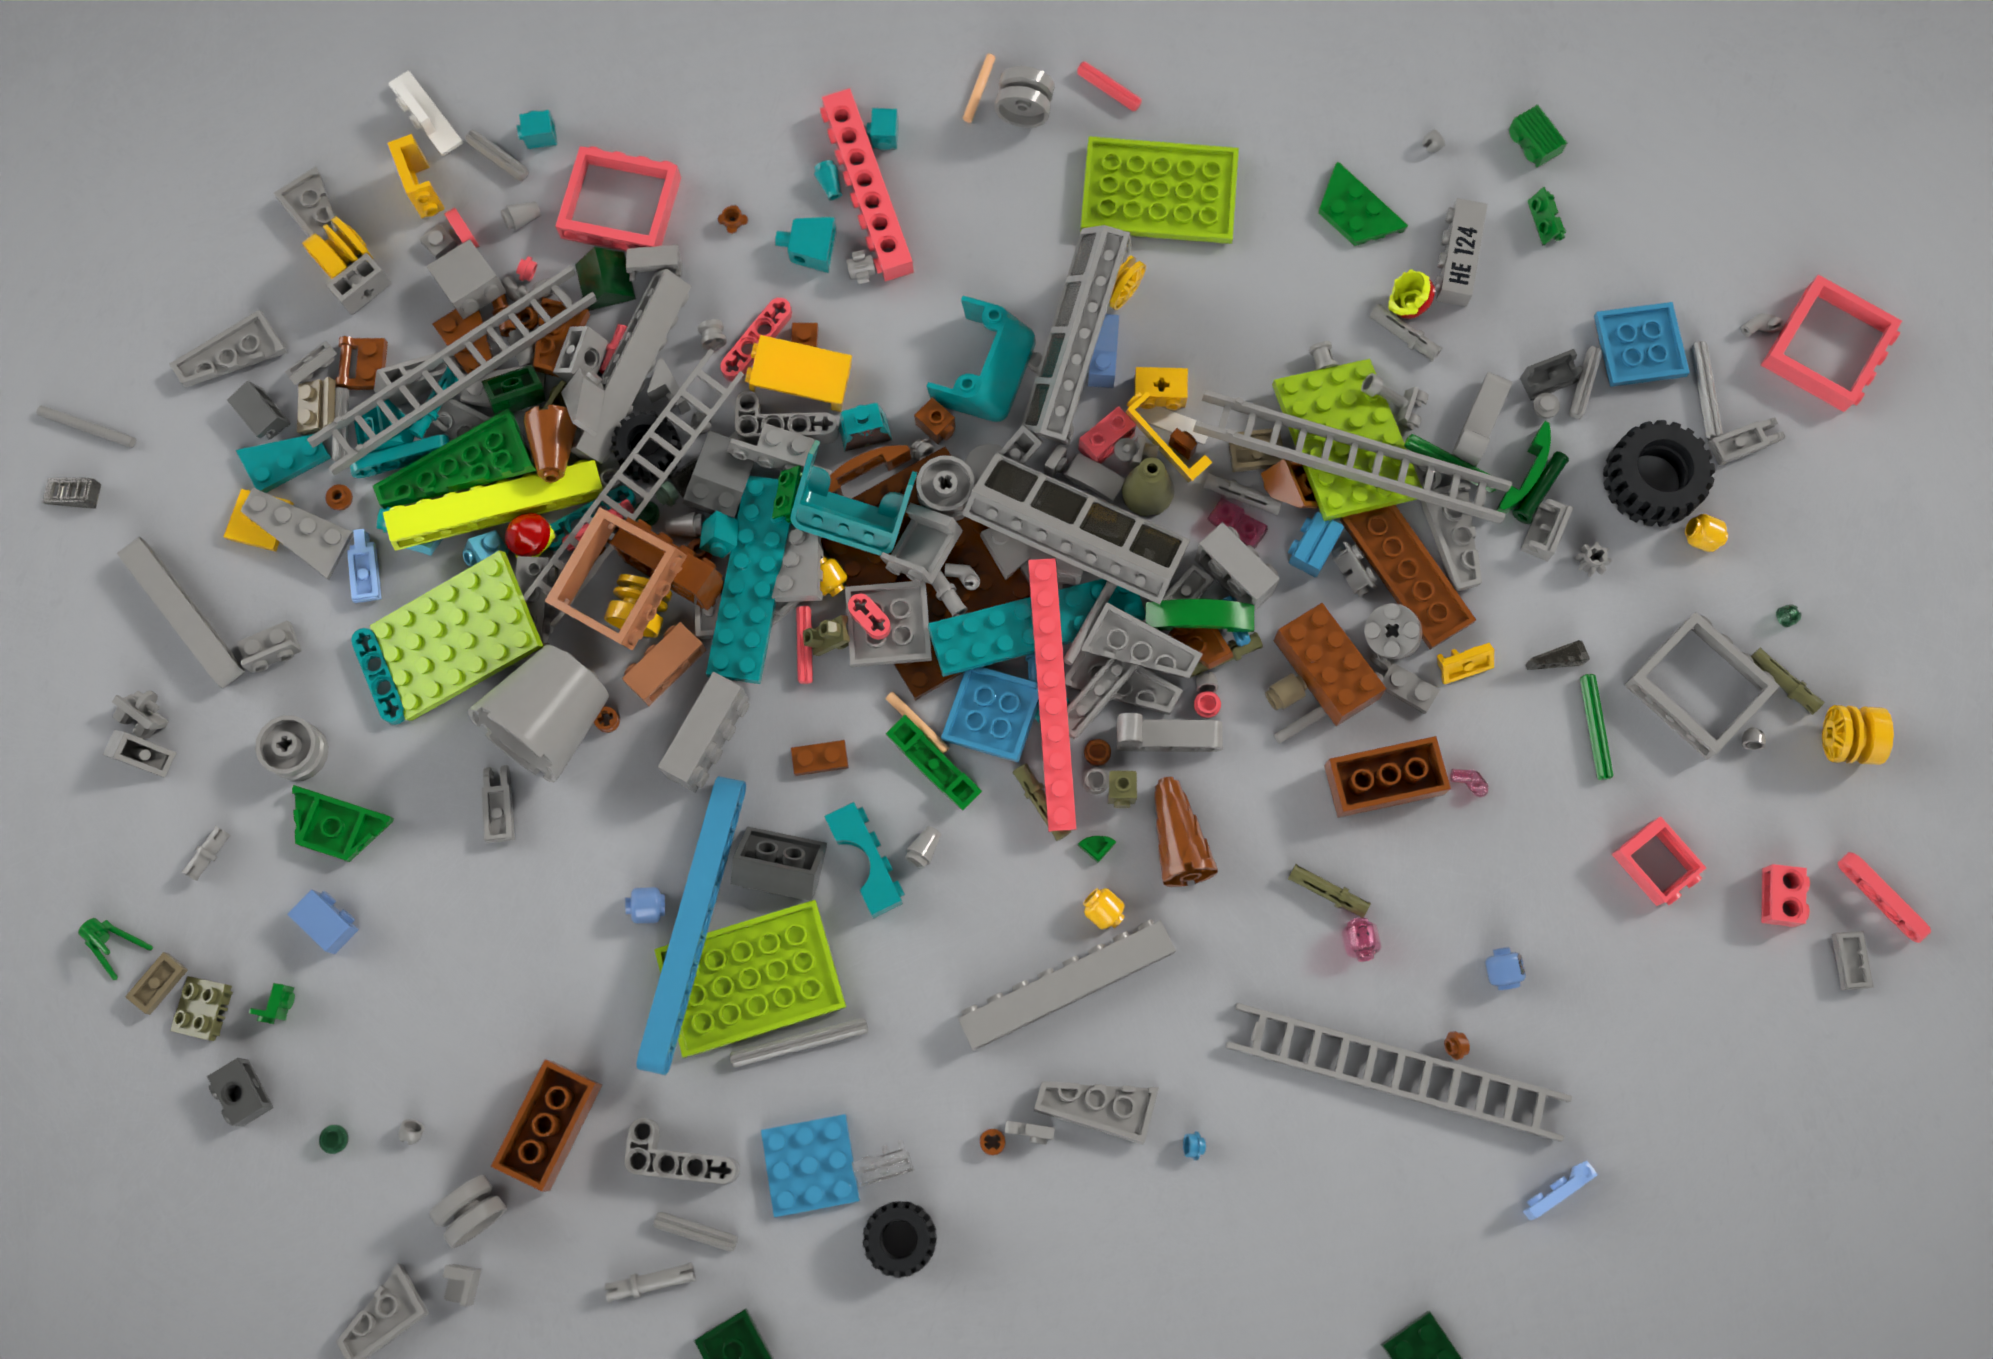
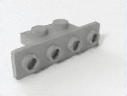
M764 423L757 446L732 438L727 452L737 459H749L765 468L774 467L784 471L801 466L800 472L803 473L808 452L815 439ZM814 465L816 467L826 470L829 473V475L833 473L832 470Z

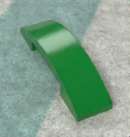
M1544 421L1527 452L1535 455L1536 458L1521 487L1517 489L1511 486L1508 492L1504 494L1496 511L1507 514L1513 510L1539 479L1546 465L1550 450L1551 428L1549 422Z
M1213 599L1162 600L1160 604L1147 602L1145 623L1162 631H1172L1173 628L1227 629V632H1254V605Z
M906 715L886 732L888 738L919 771L962 811L982 792L964 772H961L924 736V733Z

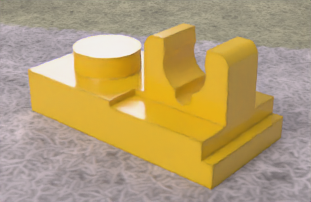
M1490 642L1465 650L1462 653L1453 649L1451 650V656L1444 658L1442 654H1438L1437 664L1442 671L1443 684L1445 685L1493 669L1494 648Z

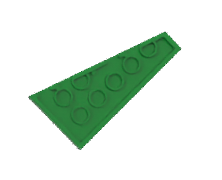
M506 409L374 484L373 489L379 505L383 509H387V507L392 508L394 506L406 505L422 499H429L536 471V468L513 413Z

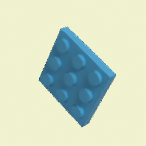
M1673 302L1598 311L1595 313L1594 320L1610 387L1682 378L1689 375L1690 371Z
M983 667L965 671L941 739L945 742L1019 763L1039 706L1037 682Z
M846 1114L761 1130L774 1217L860 1201Z

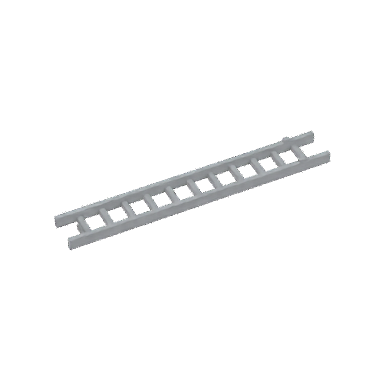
M570 265L352 410L336 417L332 423L307 438V441L314 448L332 435L347 453V455L328 467L334 476L595 303L597 301L595 294L591 292L573 304V301L564 290H560L558 286L575 276L574 269ZM550 291L556 295L566 308L552 319L537 302L538 299ZM529 305L533 307L545 322L531 333L516 316L517 313ZM508 319L523 336L522 339L510 347L504 343L494 330V328ZM488 333L502 352L486 362L472 343ZM464 348H467L480 365L466 376L463 375L450 358ZM443 362L458 379L457 382L445 390L439 386L429 373V371ZM423 376L437 395L420 405L406 386ZM399 391L415 409L400 420L395 417L384 403L385 400ZM379 406L392 425L375 435L361 416ZM356 420L370 440L357 445L356 449L353 450L339 431Z
M711 348L708 350L523 595L525 602L537 587L543 590L542 593L548 596L552 588L542 581L553 565L561 571L564 569L565 564L558 560V558L569 544L576 548L579 541L574 537L585 523L590 524L593 519L591 515L601 502L607 504L627 519L629 517L634 521L743 377L744 374L741 371L726 389L701 370L714 353ZM696 376L722 395L712 409L686 391ZM680 397L706 415L696 430L670 412ZM665 417L691 436L680 451L654 432ZM649 438L675 457L665 472H662L638 454ZM632 460H635L659 478L649 493L623 475V472ZM617 480L644 499L633 514L607 496ZM614 533L610 535L609 540H612L615 535ZM611 544L602 556H598L596 559V564L588 573L570 606L614 549ZM560 610L550 626L555 628L565 613Z
M1208 390L1204 392L1202 401L1224 407L1218 427L1196 421L1193 432L1501 524L1505 518L1506 513L1483 507L1487 493L1485 489L1488 486L1508 492L1512 486V481L1251 404L1239 397L1235 399ZM1230 409L1249 415L1244 435L1236 433L1233 429H1225ZM1256 417L1274 422L1269 442L1251 437ZM1281 425L1300 430L1295 450L1276 445ZM1307 432L1326 438L1321 458L1302 453ZM1333 440L1351 445L1346 465L1328 460ZM1358 448L1376 453L1371 473L1353 468ZM1383 456L1402 461L1397 481L1379 476ZM1409 463L1427 468L1423 489L1405 483ZM1435 471L1453 476L1448 496L1430 491ZM1460 478L1478 483L1474 504L1456 499Z
M1236 1004L1235 1010L1259 1016V1020L1255 1022L1251 1038L1253 1041L1252 1048L1227 1042V1049L1562 1142L1564 1139L1563 1135L1539 1128L1546 1096L1571 1102L1572 1096L1244 1004ZM1267 1019L1287 1024L1279 1056L1259 1050ZM1294 1026L1314 1031L1307 1063L1287 1058ZM1322 1034L1342 1039L1335 1071L1315 1066ZM1350 1042L1370 1047L1362 1079L1342 1074ZM1377 1050L1397 1055L1390 1087L1371 1082ZM1405 1057L1425 1062L1418 1094L1398 1089ZM1433 1065L1453 1070L1446 1102L1426 1097ZM1461 1073L1481 1078L1474 1110L1455 1105ZM1489 1081L1509 1086L1503 1118L1483 1113ZM1518 1089L1537 1094L1531 1126L1511 1121Z

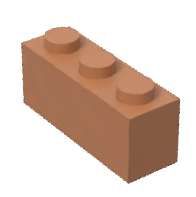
M681 622L676 626L669 627L663 635L664 638L657 645H651L645 651L644 657L638 663L631 664L624 672L625 676L622 680L648 706L662 695L707 651L703 643Z

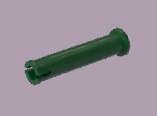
M1559 451L1553 453L1552 458L1520 507L1513 511V516L1518 521L1524 524L1532 523V516L1565 465L1569 462L1567 455Z

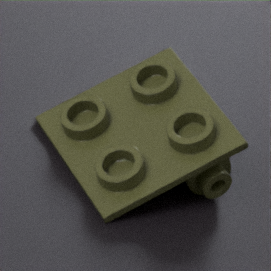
M187 976L170 1031L215 1041L216 1036L221 1034L220 1031L223 1022L216 1021V1019L225 1020V1016H220L218 1013L219 1010L228 1011V1008L221 1007V1004L229 1005L231 995H233V992H231L232 986Z

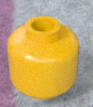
M1700 514L1693 517L1685 528V536L1688 543L1706 552L1716 551L1719 547L1725 545L1728 540L1726 523L1708 514Z
M826 556L820 560V569L823 571V581L820 582V590L822 591V596L830 594L834 597L845 589L843 583L847 580V574L836 559H827Z
M1108 888L1094 889L1083 902L1085 916L1101 930L1107 929L1110 926L1116 928L1125 917L1122 914L1125 907L1123 901Z

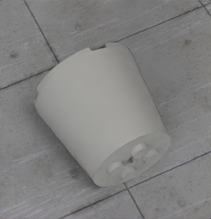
M545 645L468 710V714L475 725L480 727L483 724L488 730L486 736L514 761L535 775L539 771L544 773L543 778L546 781L556 782L606 704L609 694L598 680V676L578 662L570 653L552 645Z

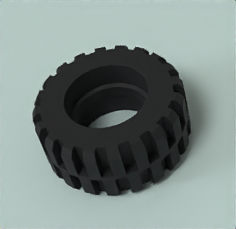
M1657 420L1654 424L1648 421L1642 423L1639 427L1635 426L1630 429L1615 445L1606 459L1607 464L1603 469V476L1607 478L1603 483L1605 490H1610L1611 492L1608 496L1611 503L1616 502L1618 504L1617 510L1622 515L1626 512L1630 515V520L1636 523L1642 520L1646 526H1653L1656 522L1660 527L1668 526L1671 522L1677 523L1682 521L1709 495V490L1714 484L1715 479L1712 475L1715 473V464L1710 463L1713 456L1709 449L1705 450L1703 447L1706 444L1701 437L1697 439L1693 435L1694 431L1690 428L1684 430L1680 428L1681 424L1676 422L1668 425L1666 420ZM1642 456H1657L1670 463L1678 475V490L1663 492L1649 486L1639 473L1638 458Z

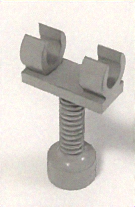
M1374 373L1369 374L1362 383L1361 391L1370 397L1378 394L1399 406L1395 421L1401 423L1407 429L1413 430L1414 426L1419 428L1421 417L1411 413L1413 405L1421 407L1422 403L1426 405L1429 395L1417 387H1412L1405 390L1404 396H1401L1382 385V378Z

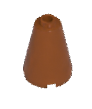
M548 405V409L539 410V406L533 407L524 415V426L537 475L546 482H557L565 475L577 426L572 423L568 410L565 407Z

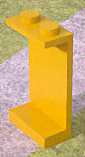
M760 335L759 343L753 344L751 358L755 359L753 368L748 367L745 382L749 383V391L755 393L756 387L823 401L831 403V410L841 412L852 366V355Z
M1148 391L1143 395L1138 392L1127 402L1126 405L1129 408L1125 413L1154 445L1159 446L1158 450L1188 483L1193 481L1212 461L1204 455L1188 468L1136 411L1151 395Z

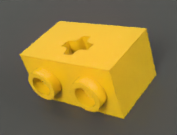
M1136 367L1134 396L1138 392L1143 395L1148 391L1151 394L1140 408L1152 409L1155 406L1166 407L1169 410L1185 408L1188 398V368Z

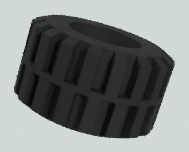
M643 410L639 411L640 415L637 416L631 413L629 414L630 419L626 421L623 418L620 421V428L616 426L614 430L616 436H612L611 442L613 444L612 451L620 467L658 418L656 412L650 411V414H647ZM665 417L654 432L680 451L682 445L671 421H668ZM661 446L653 454L642 456L662 472H665L675 458ZM632 460L624 471L627 476L631 475L633 480L639 481L641 478L643 483H649L650 479H653L654 482L659 480L658 477L635 460Z
M895 1201L879 1207L869 1217L863 1231L864 1240L862 1241L867 1260L871 1261L875 1269L880 1270L886 1276L890 1275L896 1278L907 1277L924 1268L933 1256L937 1243L936 1228L930 1215L919 1205L908 1201ZM895 1221H905L911 1224L917 1234L916 1247L910 1254L903 1257L891 1255L883 1244L885 1229Z

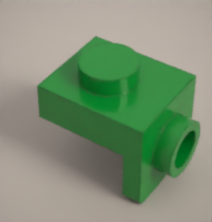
M273 983L266 1011L250 1008L249 1014L258 1015L257 1021L274 1024L275 1019L286 1021L288 1010L292 1008L295 1000L294 987Z

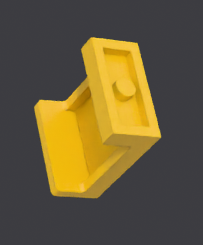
M409 134L387 142L405 192L420 217H431L445 210L430 181L419 184L416 173L430 167L413 135Z

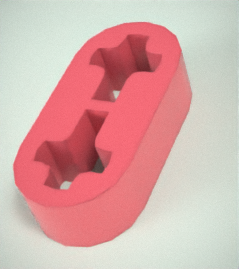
M455 207L444 213L462 243L470 239L476 248L480 247Z
M861 593L853 595L848 602L849 613L853 619L873 639L880 640L887 637L890 633L891 625L884 612L867 595ZM865 602L868 614L865 615L861 610L855 611V603L863 604ZM872 618H874L877 623H881L882 621L884 622L883 631H880L879 629L873 631L874 626L871 621Z

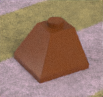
M1282 459L1261 473L1264 488L1270 497L1298 508H1319L1302 464Z

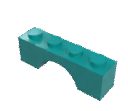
M852 802L825 815L824 817L838 845L855 846L861 849L869 858L870 874L860 892L873 919L902 905L903 902L900 897L904 896L905 893L899 881L893 882L888 873L893 871L887 856L881 857L877 850L881 844L875 831L868 832L865 823L869 822V819L863 807L857 809L855 803Z

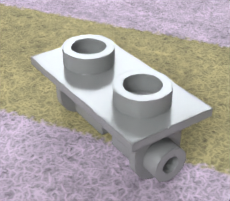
M1345 541L1343 543L1346 549L1343 550L1339 547L1332 552L1334 555L1332 559L1342 574L1352 569L1353 573L1345 579L1354 594H1358L1359 597L1366 595L1369 592L1367 589L1369 586L1375 590L1378 589L1374 583L1378 580L1370 567H1364L1361 559L1364 557L1355 544L1351 546Z

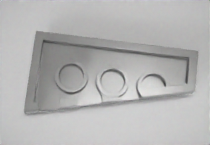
M252 488L240 510L245 516L276 538L281 544L294 552L328 580L331 578L353 536V533L345 528L255 488Z
M1107 602L1081 648V651L1189 679L1203 656L1202 653Z
M1081 651L1065 677V687L1081 691L1109 658ZM1139 667L1112 700L1170 715L1183 690L1148 670Z
M1042 1081L1034 1111L1144 1144L1159 1088L1116 1087L1101 1084L1079 1085V1083Z

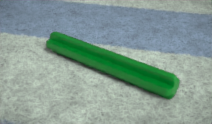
M1415 434L1408 436L1404 443L1405 448L1412 452L1488 474ZM1486 486L1485 490L1493 492L1496 489Z
M1585 674L1580 677V684L1598 780L1611 779L1614 774L1597 678L1595 674Z

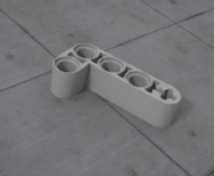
M1487 372L1451 453L1452 455L1475 467L1477 466L1488 446L1489 436L1511 388L1512 381Z
M745 390L736 396L735 429L740 441L757 446L764 423L818 440L820 444H831L839 437L836 418L830 413L762 414L758 396L753 391ZM747 403L754 404L750 409H743ZM798 426L807 427L803 432L794 431ZM747 427L754 428L751 433H742Z
M1123 713L1117 717V750L1161 752H1217L1223 750V727L1221 721L1143 719V716L1137 713Z
M640 1118L633 1121L630 1125L624 1158L625 1167L630 1173L718 1184L731 1183L739 1176L740 1167L737 1161L730 1157L657 1149L659 1127L654 1120ZM646 1123L649 1125L651 1133L647 1139L642 1140L638 1135V1129L642 1124ZM638 1153H643L646 1157V1164L642 1169H637L634 1165V1157ZM667 1156H671L675 1161V1166L669 1173L665 1172L662 1168V1161ZM695 1159H699L703 1163V1171L697 1176L693 1175L690 1171V1165ZM725 1162H727V1167L731 1168V1174H726L725 1179L723 1178V1173L711 1172V1166L723 1167Z

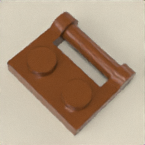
M339 337L338 345L341 348L339 373L338 377L335 378V387L347 388L348 390H374L377 370L386 367L388 342L385 338ZM352 349H358L355 379L349 378Z

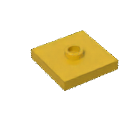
M241 489L223 537L230 541L276 552L280 542L240 511L251 492ZM278 498L286 503L294 505V503L290 500Z

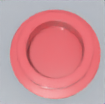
M528 256L526 260H520L516 273L520 275L519 280H527L529 282L532 280L538 264L532 261V257Z
M1204 691L1196 696L1194 709L1199 716L1212 718L1220 711L1221 701L1215 693Z

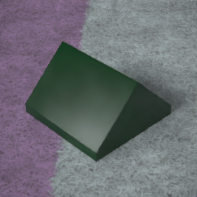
M593 247L575 264L582 297L591 292L596 296L597 301L586 308L589 311L636 300L633 284L630 281V273H627L626 255L624 252Z
M532 365L481 381L494 415L506 409L513 413L546 402L542 383Z

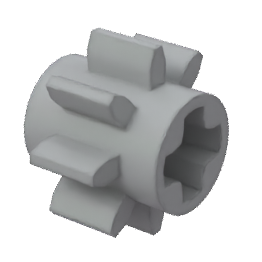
M864 250L852 252L853 259L846 260L850 279L857 278L858 284L870 282L869 275L875 274L872 255L865 256Z
M1598 542L1591 548L1585 544L1581 548L1582 553L1575 557L1576 560L1580 561L1578 570L1588 572L1589 577L1595 571L1602 575L1606 571L1605 566L1609 565L1612 559L1607 558L1609 549L1599 546Z

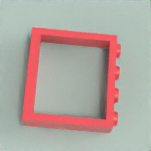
M580 146L555 226L561 239L626 252L627 249L662 246L681 181L678 166L669 161L659 162L650 160L645 156L633 157L620 151L608 152L594 146L589 148ZM589 164L665 179L649 236L572 220Z
M1818 274L1806 288L1761 366L1845 412L1853 404L1857 406L1864 397L1865 393L1862 390L1865 385L1868 386L1877 374L1874 371L1876 365L1880 366L1886 359L1889 352L1885 350L1888 345L1891 346L1900 335L1897 329L1902 320ZM1817 296L1883 332L1850 391L1784 355L1786 348Z

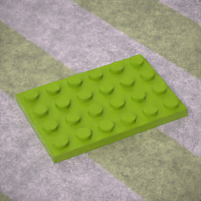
M1088 136L1080 232L1083 228L1106 225L1130 232L1131 236L1232 244L1239 148Z
M1370 359L1274 379L1272 387L1282 413L1407 450L1387 400L1378 394L1370 397L1361 391L1365 378L1371 373L1377 375ZM1288 427L1296 447L1300 430ZM1307 432L1302 453L1321 458L1326 438ZM1333 440L1328 460L1346 465L1351 445ZM1358 448L1353 468L1371 473L1376 453ZM1383 456L1379 476L1397 481L1402 461ZM1409 463L1405 483L1422 488L1413 464ZM1303 465L1324 521L1418 500Z
M501 550L370 625L401 698L405 720L409 721L415 720L544 647L508 557Z
M816 900L707 933L678 1038L683 1058L847 1008ZM669 945L654 949L660 974Z

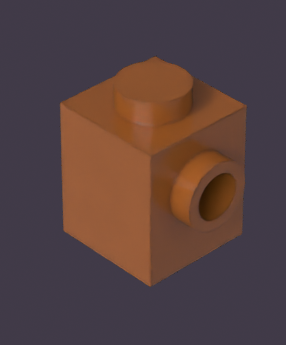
M933 397L914 415L915 425L937 445L943 439L945 441L948 440L956 430L955 417Z

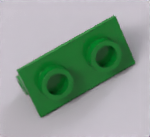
M1542 187L1527 200L1542 245L1547 244L1553 238H1555V241L1563 240L1566 233L1561 218L1555 217L1559 213L1554 200L1555 197L1549 191H1546L1545 187Z
M801 466L781 471L774 500L772 519L783 516L786 522L792 523L791 512L802 477V472H800Z

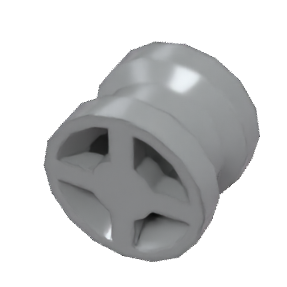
M713 319L698 325V332L702 335V348L715 350L726 345V336L722 334L724 329L722 321Z

